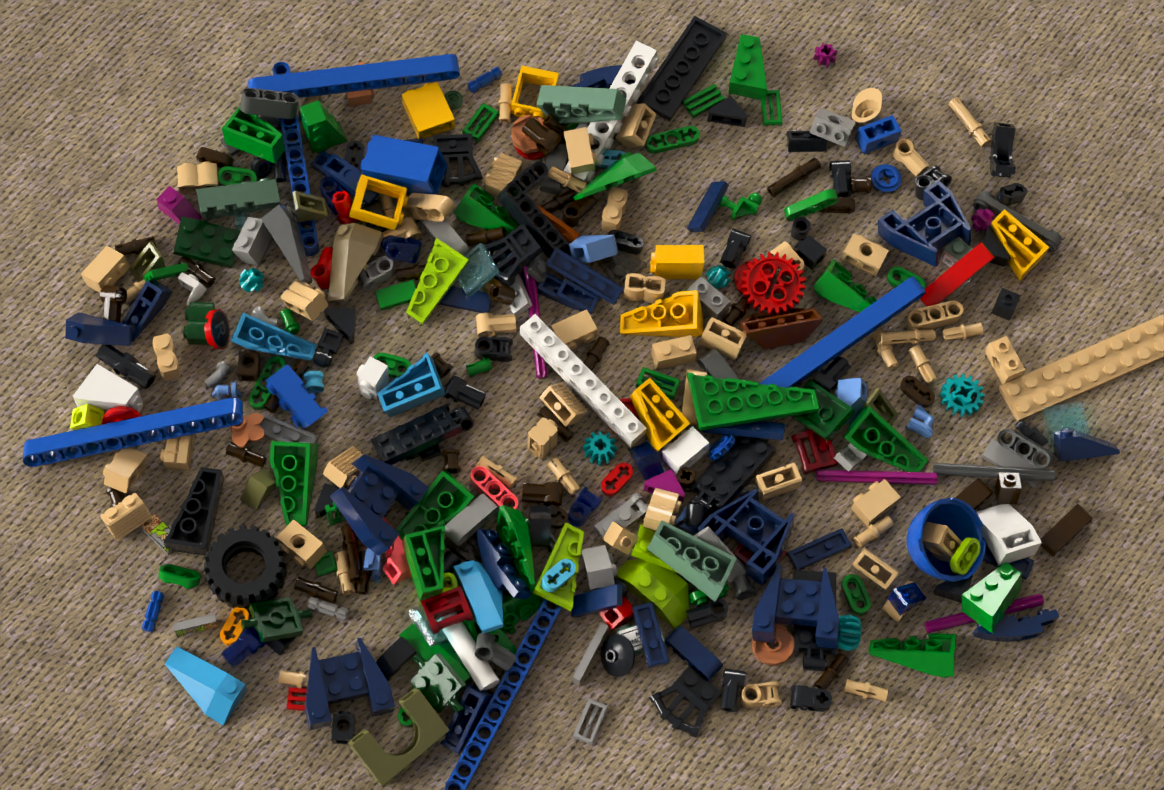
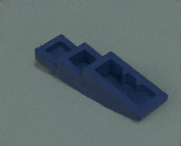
M523 271V273H522V275H521V279H522V282H523V284H524V286H525V278H524V271ZM547 272L544 281L540 283L536 281L538 294L575 310L584 311L587 309L589 314L592 313L600 298L567 279L562 281Z

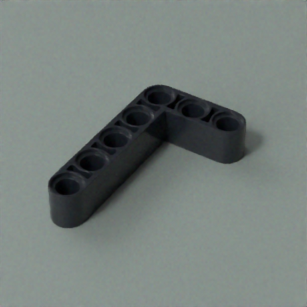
M536 161L501 190L498 195L499 201L519 225L524 224L548 259L555 248L571 256L569 243L526 194L548 173L546 164Z

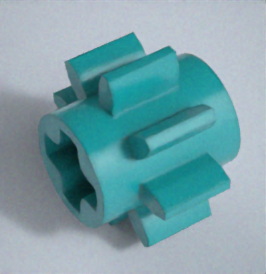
M721 265L710 267L706 273L709 277L707 282L716 289L727 287L731 281L728 278L730 272Z
M256 268L244 269L239 275L241 277L239 279L241 281L240 286L247 292H254V290L258 292L264 286V276Z

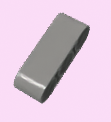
M445 219L442 222L427 220L420 222L422 229L428 232L427 235L433 242L438 238L464 257L470 254L466 243Z
M481 494L446 524L444 534L457 546H460L495 516L499 506L486 494Z

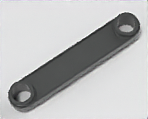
M982 191L974 200L973 206L976 210L980 208L983 211L990 209L995 216H998L1005 209L1048 245V252H1054L1059 247L1062 240L1059 233L1052 230L1048 231L1001 204L989 192Z

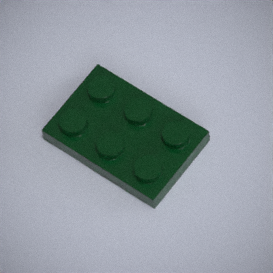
M182 216L173 254L232 268L235 257L232 249L240 230Z
M809 379L802 388L815 390L819 411L791 417L829 442L855 411L851 406Z

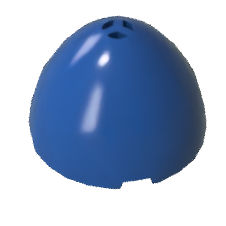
M957 498L937 500L919 511L910 523L906 536L908 553L918 568L929 576L951 582L967 579L977 571L985 554L986 541L983 540L981 531L983 524L975 510L966 502ZM927 522L948 526L961 541L969 537L976 538L980 542V553L966 574L953 573L950 562L937 560L923 545V529Z

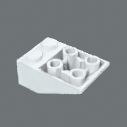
M1000 504L976 512L983 524V527H981L982 536L999 566L1005 562L1010 563L1036 554L1042 543L1033 526L1010 504Z

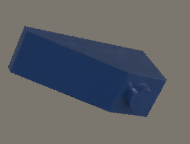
M146 281L122 321V324L132 326V342L136 340L163 309L173 292L158 281Z
M78 312L66 319L65 338L89 344L130 346L132 342V326Z
M1063 428L1061 431L1054 432V454L1060 461L1120 454V450L1113 443L1074 429Z
M477 685L467 686L460 700L464 710L459 714L455 711L448 726L449 731L440 744L460 754L476 729L494 694L487 690L480 691Z

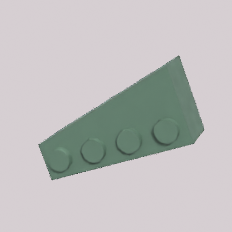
M541 85L536 105L546 116L552 114L561 124L622 120L626 98L618 89Z
M264 178L257 182L248 181L241 184L196 189L203 221L281 205L276 179L272 180L271 178Z
M661 520L647 548L713 601L717 600L737 559Z

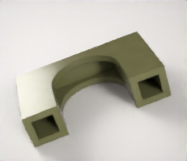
M413 688L398 701L414 725L413 740L404 751L395 754L386 753L370 732L365 729L347 743L377 783L382 786L392 783L396 779L395 775L401 770L409 769L413 765V760L418 756L422 757L430 750L429 747L445 739L446 733L449 731L448 727L418 689Z

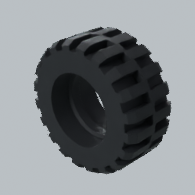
M246 525L239 526V530H234L233 527L227 529L228 534L224 535L221 533L217 536V542L212 541L209 546L210 552L207 551L205 555L206 563H204V570L210 589L222 603L225 601L229 607L234 608L237 605L239 608L246 609V606H250L251 603L267 601L271 596L275 598L279 594L278 589H282L285 584L284 578L287 576V564L283 549L279 546L278 540L274 536L271 537L269 532L264 529L259 531V528L256 526H251V529H247ZM242 552L258 553L264 558L266 564L262 575L249 583L234 582L229 579L226 573L228 562L235 555Z

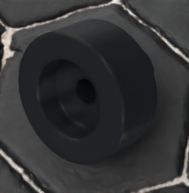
M257 157L251 163V170L256 176L264 178L270 174L272 164L270 161Z

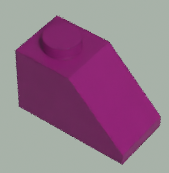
M170 186L156 199L159 210L179 225L182 216L195 220L202 218L189 201Z

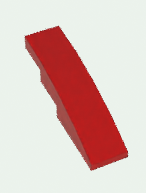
M981 242L925 289L926 294L920 298L927 307L940 304L946 297L950 296L988 264L994 256Z

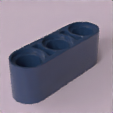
M678 625L665 638L666 646H671L673 648L672 651L683 661L686 660L688 662L687 665L704 676L707 681H710L723 667L720 660L682 626Z

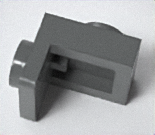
M538 255L528 263L529 266H527L526 272L538 283L545 280L547 261L541 255Z

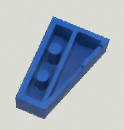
M288 364L265 380L268 391L272 395L276 394L280 399L279 405L284 411L288 410L293 416L291 420L296 427L304 429L328 412L325 407L321 409L315 401L316 396L308 392L303 385L304 382Z

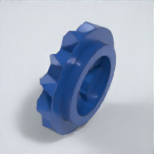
M889 164L877 166L871 174V184L875 186V190L879 189L882 193H892L899 188L902 182L900 171ZM884 175L890 178L889 184L885 180L882 181Z
M725 435L711 446L708 457L712 461L724 456L735 443L733 435Z

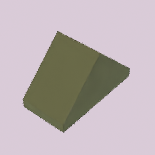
M298 191L292 192L298 222L321 219L328 216L324 198Z
M149 242L129 269L136 280L140 282L144 279L143 276L151 270L165 267V263L153 242Z
M877 388L865 403L864 408L871 407L890 425L899 416L880 388Z
M265 467L251 475L240 500L257 511L276 487L274 473Z

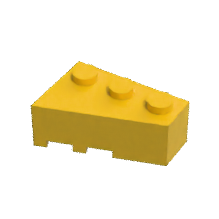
M1004 209L991 222L990 226L1010 255L1011 259L1008 264L1020 282L1046 256L1049 246Z
M651 378L635 389L630 396L641 423L647 428L646 435L655 454L690 424Z

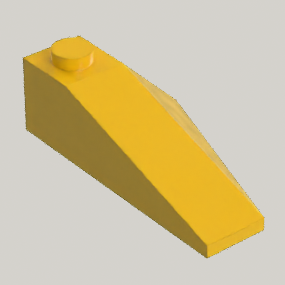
M699 291L677 292L666 299L656 300L655 303L646 307L641 306L621 314L620 334L667 337L702 336L703 312Z

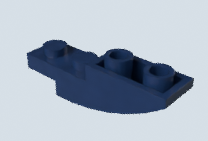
M622 65L607 66L580 74V82L570 87L609 89ZM628 80L626 83L631 85L634 84L635 81Z
M322 151L310 163L314 170L340 184L342 190L355 196L361 174L364 175L357 168L338 155H330L325 151ZM366 189L363 202L370 205L381 193Z
M478 529L477 540L481 558L496 588L509 591L513 598L528 599L532 593L528 589L527 583L517 575L516 569L510 565L514 557L509 552V548L500 541L495 531L491 529Z
M1045 609L1038 612L1037 616L1032 618L1029 615L1018 619V621L1015 615L1008 617L1005 614L1002 620H999L995 626L993 634L980 624H977L973 635L980 639L998 642L1028 640L1039 637L1044 631L1042 627L1056 622L1059 614L1056 609L1052 611Z

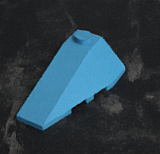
M242 313L230 340L250 350L310 361L317 347L314 343L245 313Z
M474 560L453 566L458 585L461 586L471 613L482 633L502 628V590L496 588L485 566Z
M179 647L175 648L165 663L205 715L223 726L248 691L245 683Z

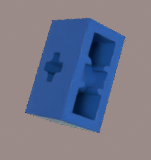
M892 115L858 128L855 140L862 153L867 154L898 142L902 130Z

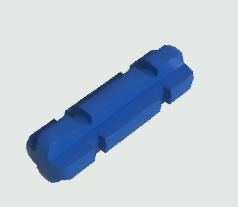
M494 67L491 69V72L487 71L477 77L476 81L468 82L467 87L471 93L479 90V87L483 88L493 82L494 78L502 77V71L499 67Z
M152 592L150 598L152 601L149 602L145 615L146 620L142 624V629L146 632L154 631V621H157L161 608L160 603H162L164 598L162 592Z

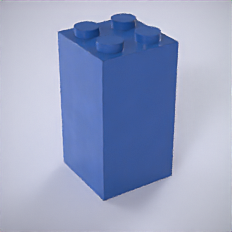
M377 135L372 136L371 141L367 144L365 159L361 161V170L364 175L407 188L406 194L423 193L438 195L448 165L439 147Z

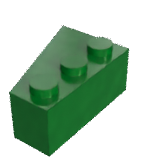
M741 34L729 82V94L757 100L764 98L766 101L767 85L760 37Z
M319 100L300 106L304 136L311 153H321L326 151L327 148L348 142L341 123L335 120V117L328 112Z
M240 106L222 127L225 144L272 163H276L285 151L282 134L268 122L262 121L258 115L242 112Z
M445 525L404 536L402 546L419 601L442 593Z
M1005 562L962 594V612L993 634L995 626L1004 617V612L1011 606L1021 591L1022 573Z

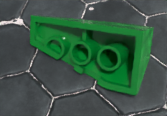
M475 183L467 191L453 212L460 221L483 229L487 228L490 230L504 226L507 235L520 226L513 217H509L504 206H496L492 202L495 198Z
M834 259L828 264L813 286L818 296L825 297L831 302L859 313L877 301L873 296L868 297L866 288L862 284H855L851 280L853 275Z
M442 471L428 488L421 501L412 508L397 527L398 536L403 541L406 534L443 526L465 509L475 496L449 472Z
M502 505L499 508L496 531L502 543L509 548V552L514 557L512 563L519 577L527 583L528 589L533 594L535 577L529 521L523 517L521 511Z
M413 622L398 635L399 637L402 636L413 647L416 654L420 653L426 662L436 653H441L466 686L473 681L453 646L446 638L433 634L431 630L416 622Z

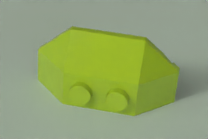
M642 559L627 560L617 570V576L614 577L626 584L628 589L645 604L652 602L655 613L672 628L675 629L687 618L686 611L689 610L688 583L674 571Z

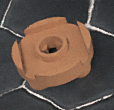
M531 115L518 118L511 130L513 144L524 154L540 151L536 143L522 132L525 122L535 118L531 117ZM535 118L540 124H542L547 130H549V128L543 124L544 120L542 118Z
M778 623L776 626L775 643L779 647L771 649L767 645L770 642L753 641L752 638L751 646L755 658L766 665L776 666L785 663L794 650L793 636L790 635L786 627Z

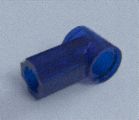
M254 627L247 628L239 635L238 640L221 654L230 666L234 668L250 654H255L256 650L259 647L262 648L266 642L262 643L259 633Z

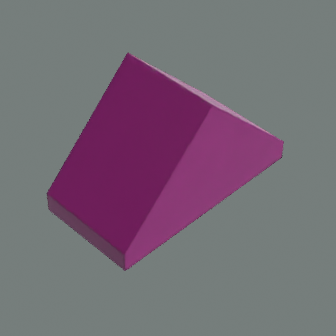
M672 469L645 481L643 491L653 494L655 488L677 493L679 494L678 501L683 503L685 493Z

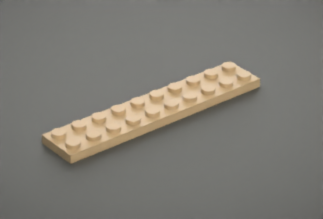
M1164 314L1000 385L998 389L1017 422L1164 358Z

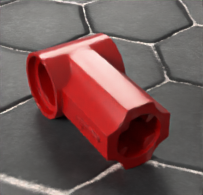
M346 191L336 192L333 195L332 203L338 213V222L341 225L358 223L360 220L349 217L353 203L349 194Z
M325 247L322 250L318 264L313 266L310 271L312 278L321 289H328L330 285L333 248Z

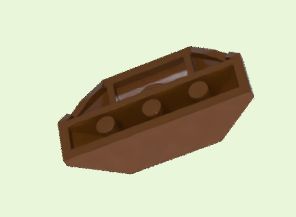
M787 308L786 314L779 310L778 316H776L775 311H772L770 316H768L767 312L753 314L744 321H741L740 327L748 338L764 349H774L780 346L803 342L822 323V317L815 308H793V310Z

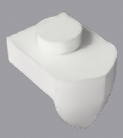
M182 272L178 277L180 285L191 291L186 305H189L190 302H196L207 290L199 282V279L192 274L187 275Z

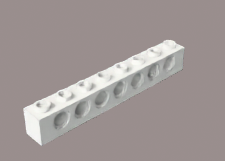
M638 41L633 45L609 88L618 89L626 97L622 120L624 117L629 116L632 109L631 104L639 98L641 86L647 83L651 68L654 69L659 60L657 58V50ZM637 64L644 65L642 68H636L635 66ZM628 80L635 81V83L631 85L627 84L626 82ZM622 120L590 122L587 128L588 134L592 133L594 144L599 145V148L596 150L591 149V152H596L598 163H594L595 169L597 165L600 166L605 157L603 154L606 149L609 150L614 141L612 138L615 133L618 134L623 125L621 123ZM602 128L608 129L606 133L599 132ZM570 162L567 163L564 172L567 174L571 173ZM595 170L572 174V176L586 182L587 185L588 182L594 179Z
M536 314L520 326V335L630 448L645 436L647 428Z

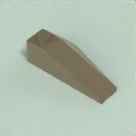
M357 223L339 225L333 242L328 302L330 304L347 301L358 283L357 277L362 270L366 271L369 266L367 264L371 255L375 256L378 252L384 235L382 232Z

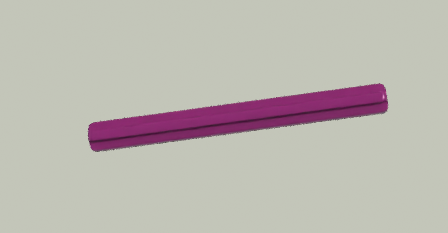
M524 266L526 291L532 303V306L528 308L529 319L534 314L540 318L536 280L526 272L527 266ZM533 349L536 377L538 379L547 378L546 361Z
M823 469L816 471V480L819 482L874 483L878 481L880 483L885 479L889 484L936 485L938 481L937 473L858 470L848 472L847 470Z
M1039 593L1015 599L1011 606L1006 609L1004 615L1043 605V595ZM962 612L926 621L925 629L927 633H932L976 621Z

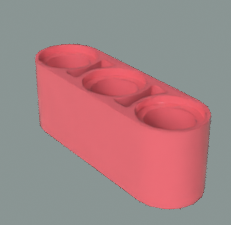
M478 466L471 471V485L479 494H486L499 508L506 503H512L514 505L513 508L518 510L517 497L486 468ZM483 476L485 479L483 481H476L474 478ZM496 489L499 491V494L492 495L489 491Z

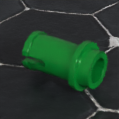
M289 308L282 310L280 316L285 325L284 330L293 335L297 334L300 331V324L296 322L292 310Z
M485 357L481 361L466 365L469 377L486 371L489 373V370L493 369L490 359H485Z

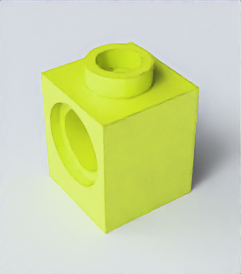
M89 404L73 409L70 428L79 430L102 425L104 410Z

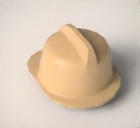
M868 88L861 91L853 102L852 119L861 126L881 120L882 93L876 88Z

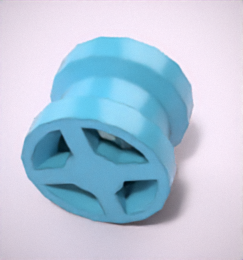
M320 371L304 373V380L306 381L304 386L309 393L324 391V384L322 383L324 373Z

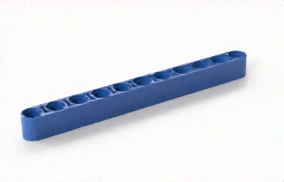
M446 54L255 77L248 81V88L294 93L299 98L452 80L460 76L457 56Z
M277 62L273 66V75L290 73L289 65L285 62ZM298 115L293 119L280 118L292 192L305 191L304 193L311 195ZM315 220L297 221L305 254L307 256L317 254L319 243ZM306 225L311 226V227L308 228V229H304V228H303V227L306 226ZM307 243L314 244L312 246H306Z
M914 276L908 278L759 384H775L778 387L785 388L797 386L926 294V290Z
M228 398L30 439L24 443L23 463L29 467H37L235 426L243 421V402L238 398Z
M544 599L515 654V662L505 672L445 785V790H449L452 787H458L460 790L468 789L562 611L561 606L558 605V608L555 610L549 609L547 605L552 602ZM544 620L549 625L542 628L537 623ZM534 638L539 641V644L532 646L528 641ZM520 657H527L530 661L527 664H521L518 659ZM511 675H517L520 680L513 683L508 678ZM506 693L510 696V699L501 701L499 695ZM491 712H498L500 718L492 720L489 718V714ZM482 730H486L491 735L487 739H483L479 736V733ZM472 749H477L481 754L473 758L468 753ZM462 768L470 770V774L466 777L459 775L458 772Z

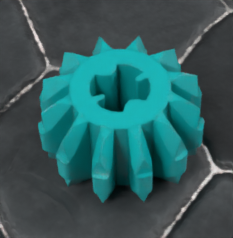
M601 430L598 435L592 432L591 438L586 437V444L583 445V450L586 451L584 453L585 458H590L591 464L598 460L597 464L599 466L602 460L608 464L609 458L614 459V452L617 451V446L614 445L616 443L615 438L609 439L610 434L607 433L604 436ZM598 446H602L603 450H598Z
M841 615L839 617L840 633L838 648L846 651L856 650L861 641V621L853 615Z

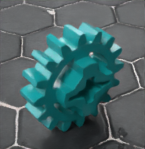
M963 373L960 378L956 374L952 379L948 378L945 382L946 384H943L941 388L943 391L940 393V397L944 398L941 404L948 405L946 411L952 409V415L959 412L960 417H963L964 413H967L968 416H971L973 412L977 413L985 397V394L981 393L983 386H977L979 380L973 382L971 375L967 379ZM953 387V392L950 394V389ZM975 396V401L971 404V399Z

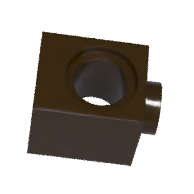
M255 350L239 351L237 367L239 381L257 382L261 366L259 352ZM247 363H254L252 367H245Z
M998 472L995 484L997 504H1017L1022 489L1019 473Z

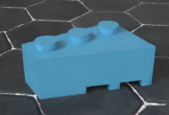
M428 352L416 364L407 368L408 370L399 378L396 377L377 393L382 408L389 417L446 395L434 361Z

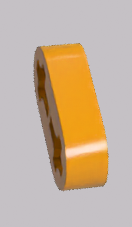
M236 607L228 616L220 632V638L225 645L233 646L240 640L245 629L241 627L242 619L239 620L237 625L235 624L237 621L235 615L243 613L244 620L250 619L249 613L245 608ZM235 628L233 631L235 638L227 640L225 633H230Z

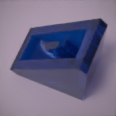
M647 441L628 450L645 481L664 473L657 450Z
M915 582L896 587L888 598L900 616L927 599Z

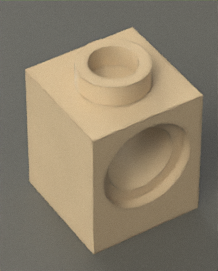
M613 521L602 539L614 548L629 555L639 537Z

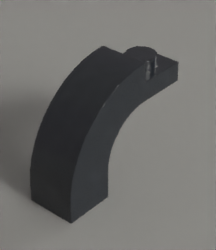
M994 122L990 153L991 176L1011 178V174L1015 175L1016 166L1013 163L1012 151L1016 128L1013 124Z

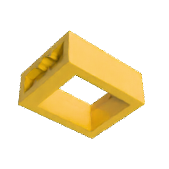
M521 65L511 104V114L519 118L531 115V117H540L544 120L547 116L539 108L519 104L523 85L526 82L540 86H558L559 73Z
M361 174L349 217L395 231L397 224L401 225L404 213H401L402 207L407 205L409 197L406 196L407 188ZM366 189L398 199L393 219L360 209Z

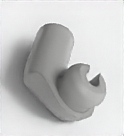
M257 306L252 311V317L275 327L278 326V319L267 318L263 307Z
M225 361L219 362L216 365L217 371L204 380L209 388L219 383L230 372V367Z

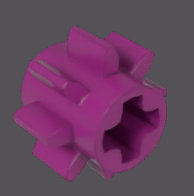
M822 43L821 47L816 46L813 59L818 60V66L826 65V67H829L830 62L835 64V56L838 51L833 49V44Z
M980 208L971 218L974 223L972 227L977 232L982 230L986 232L995 214L990 209L983 211Z

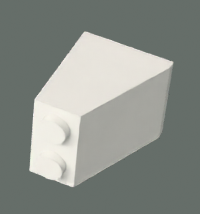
M96 364L73 395L77 407L89 404L103 409L104 414L116 406L132 407L139 413L143 408V401L137 387Z

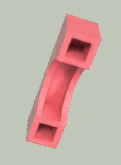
M383 517L382 519L389 524L385 517ZM397 536L390 549L385 551L386 562L382 567V570L393 585L412 576L402 546L403 541L399 536Z

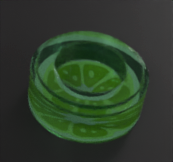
M449 91L444 96L450 110H457L463 104V97L458 91Z

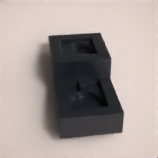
M401 636L378 658L376 663L388 681L401 669L402 665L416 654V651Z

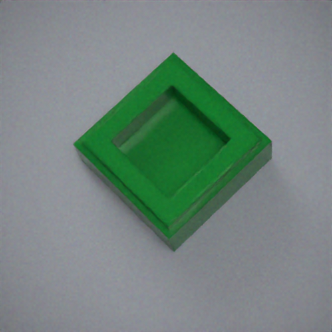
M332 550L325 553L315 564L318 577L338 571Z

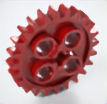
M768 252L767 258L760 254L759 261L753 258L754 265L748 263L747 268L749 270L743 271V275L746 277H741V282L745 283L741 285V290H747L743 293V297H749L747 304L754 303L753 310L760 307L761 314L764 310H767L768 316H770L772 311H775L776 316H778L779 310L786 314L787 307L793 310V303L799 304L800 300L797 297L803 298L804 293L801 291L805 290L806 287L802 284L805 282V278L800 277L803 275V270L797 271L799 263L792 265L793 258L787 261L786 254L779 258L778 252H776L775 257H772L771 253ZM765 268H769L773 271V273L767 275L763 272V270ZM781 269L769 299H766L765 297L770 289V284L774 280L776 271ZM789 276L791 281L784 282L781 277ZM763 286L765 291L758 292L755 287ZM781 293L784 298L778 300L773 295Z

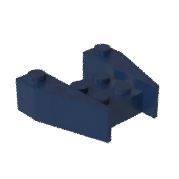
M939 180L924 189V206L926 208L905 221L892 210L878 219V235L890 246L934 267L938 266V249L958 236L968 246L971 244V228L952 192Z
M363 454L352 463V465L360 470V473L349 489L346 490L341 487L332 493L330 498L360 541L379 556L390 549L399 535V532L382 519L393 501H398L409 510L421 501L429 487L413 474Z
M755 489L710 514L697 528V533L709 526L722 542L730 536L753 552L754 555L747 562L746 575L761 586H764L772 577L781 560L794 526V513H791L784 520L758 502L759 490Z
M778 564L754 611L752 625L753 641L774 643L777 623L817 627V647L838 649L840 624L827 568H823L822 582L785 579L783 578L782 564Z
M361 637L357 638L355 644L357 652L318 660L316 647H312L304 709L309 730L331 725L332 719L329 704L368 697L372 717L394 711L395 704L391 686Z

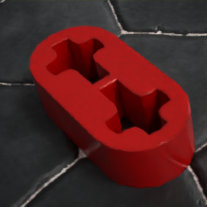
M625 462L618 464L603 479L601 483L602 493L609 497L615 496L631 480L633 476L632 466ZM620 469L623 470V471H624L625 469H627V470H628V472H627L628 476H626V475L624 474V475L619 479L618 476L620 475ZM614 481H616V483L614 484V490L606 489V483L610 485Z

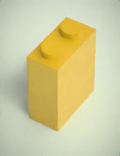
M438 82L427 83L423 87L410 89L402 94V104L418 139H425L455 128L454 116Z
M656 245L655 253H651L650 273H654V276L664 279H698L700 276L702 277L704 245Z

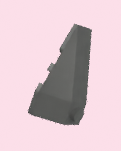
M279 204L261 219L299 279L310 285L312 278L298 223L294 218L295 213L290 207Z

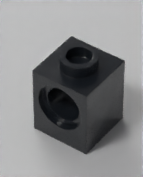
M810 235L805 240H799L795 245V252L811 270L824 259L827 251L825 247Z
M1002 288L991 313L1010 320L1021 295Z
M339 711L338 714H333L332 744H347L354 738L356 718L351 712ZM347 723L350 727L347 731L343 732L338 730L339 725Z

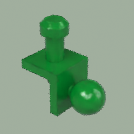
M752 193L748 196V199L742 196L736 204L730 201L729 197L723 196L719 205L733 210L731 220L735 221L736 218L751 214L756 216L758 208L762 203V197L758 193Z

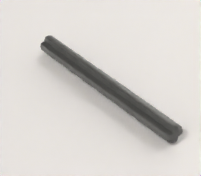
M934 463L933 473H937V475L997 478L998 472L1019 473L1020 479L1054 481L1056 478V471L1054 469Z

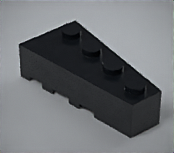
M200 468L189 490L190 492L183 502L168 536H166L163 542L166 549L204 556L209 551L224 482L222 470Z

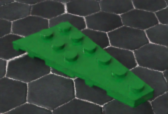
M687 372L699 431L819 411L815 390L797 387H778L775 384L763 385L754 381L732 378L720 379L713 378L711 375L699 376Z

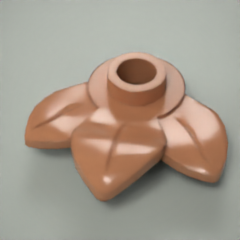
M252 413L246 417L243 416L242 423L230 426L234 444L244 448L248 441L257 442L265 437V432L260 424L264 421L265 417L258 413Z

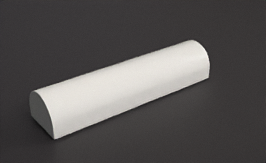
M457 612L450 613V614H448V615H445V616L441 617L438 621H441V620H443V619L449 618V617L454 616V615H456V614H458V613H457ZM463 621L442 629L479 690L484 691L494 688L500 681L488 661L479 660L475 656L476 642Z

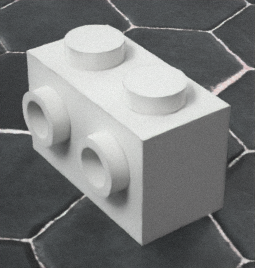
M369 357L366 364L359 367L357 376L361 395L367 399L374 398L377 400L379 398L377 393L386 387L389 382L388 366Z
M692 426L689 430L682 431L677 440L673 443H668L663 448V461L678 474L681 468H690L709 452V442Z

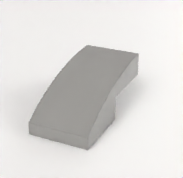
M850 443L846 448L838 452L834 459L849 472L869 455L858 451Z

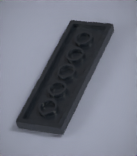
M694 16L638 98L637 104L645 103L657 115L671 121L683 100H685L726 39L727 33Z

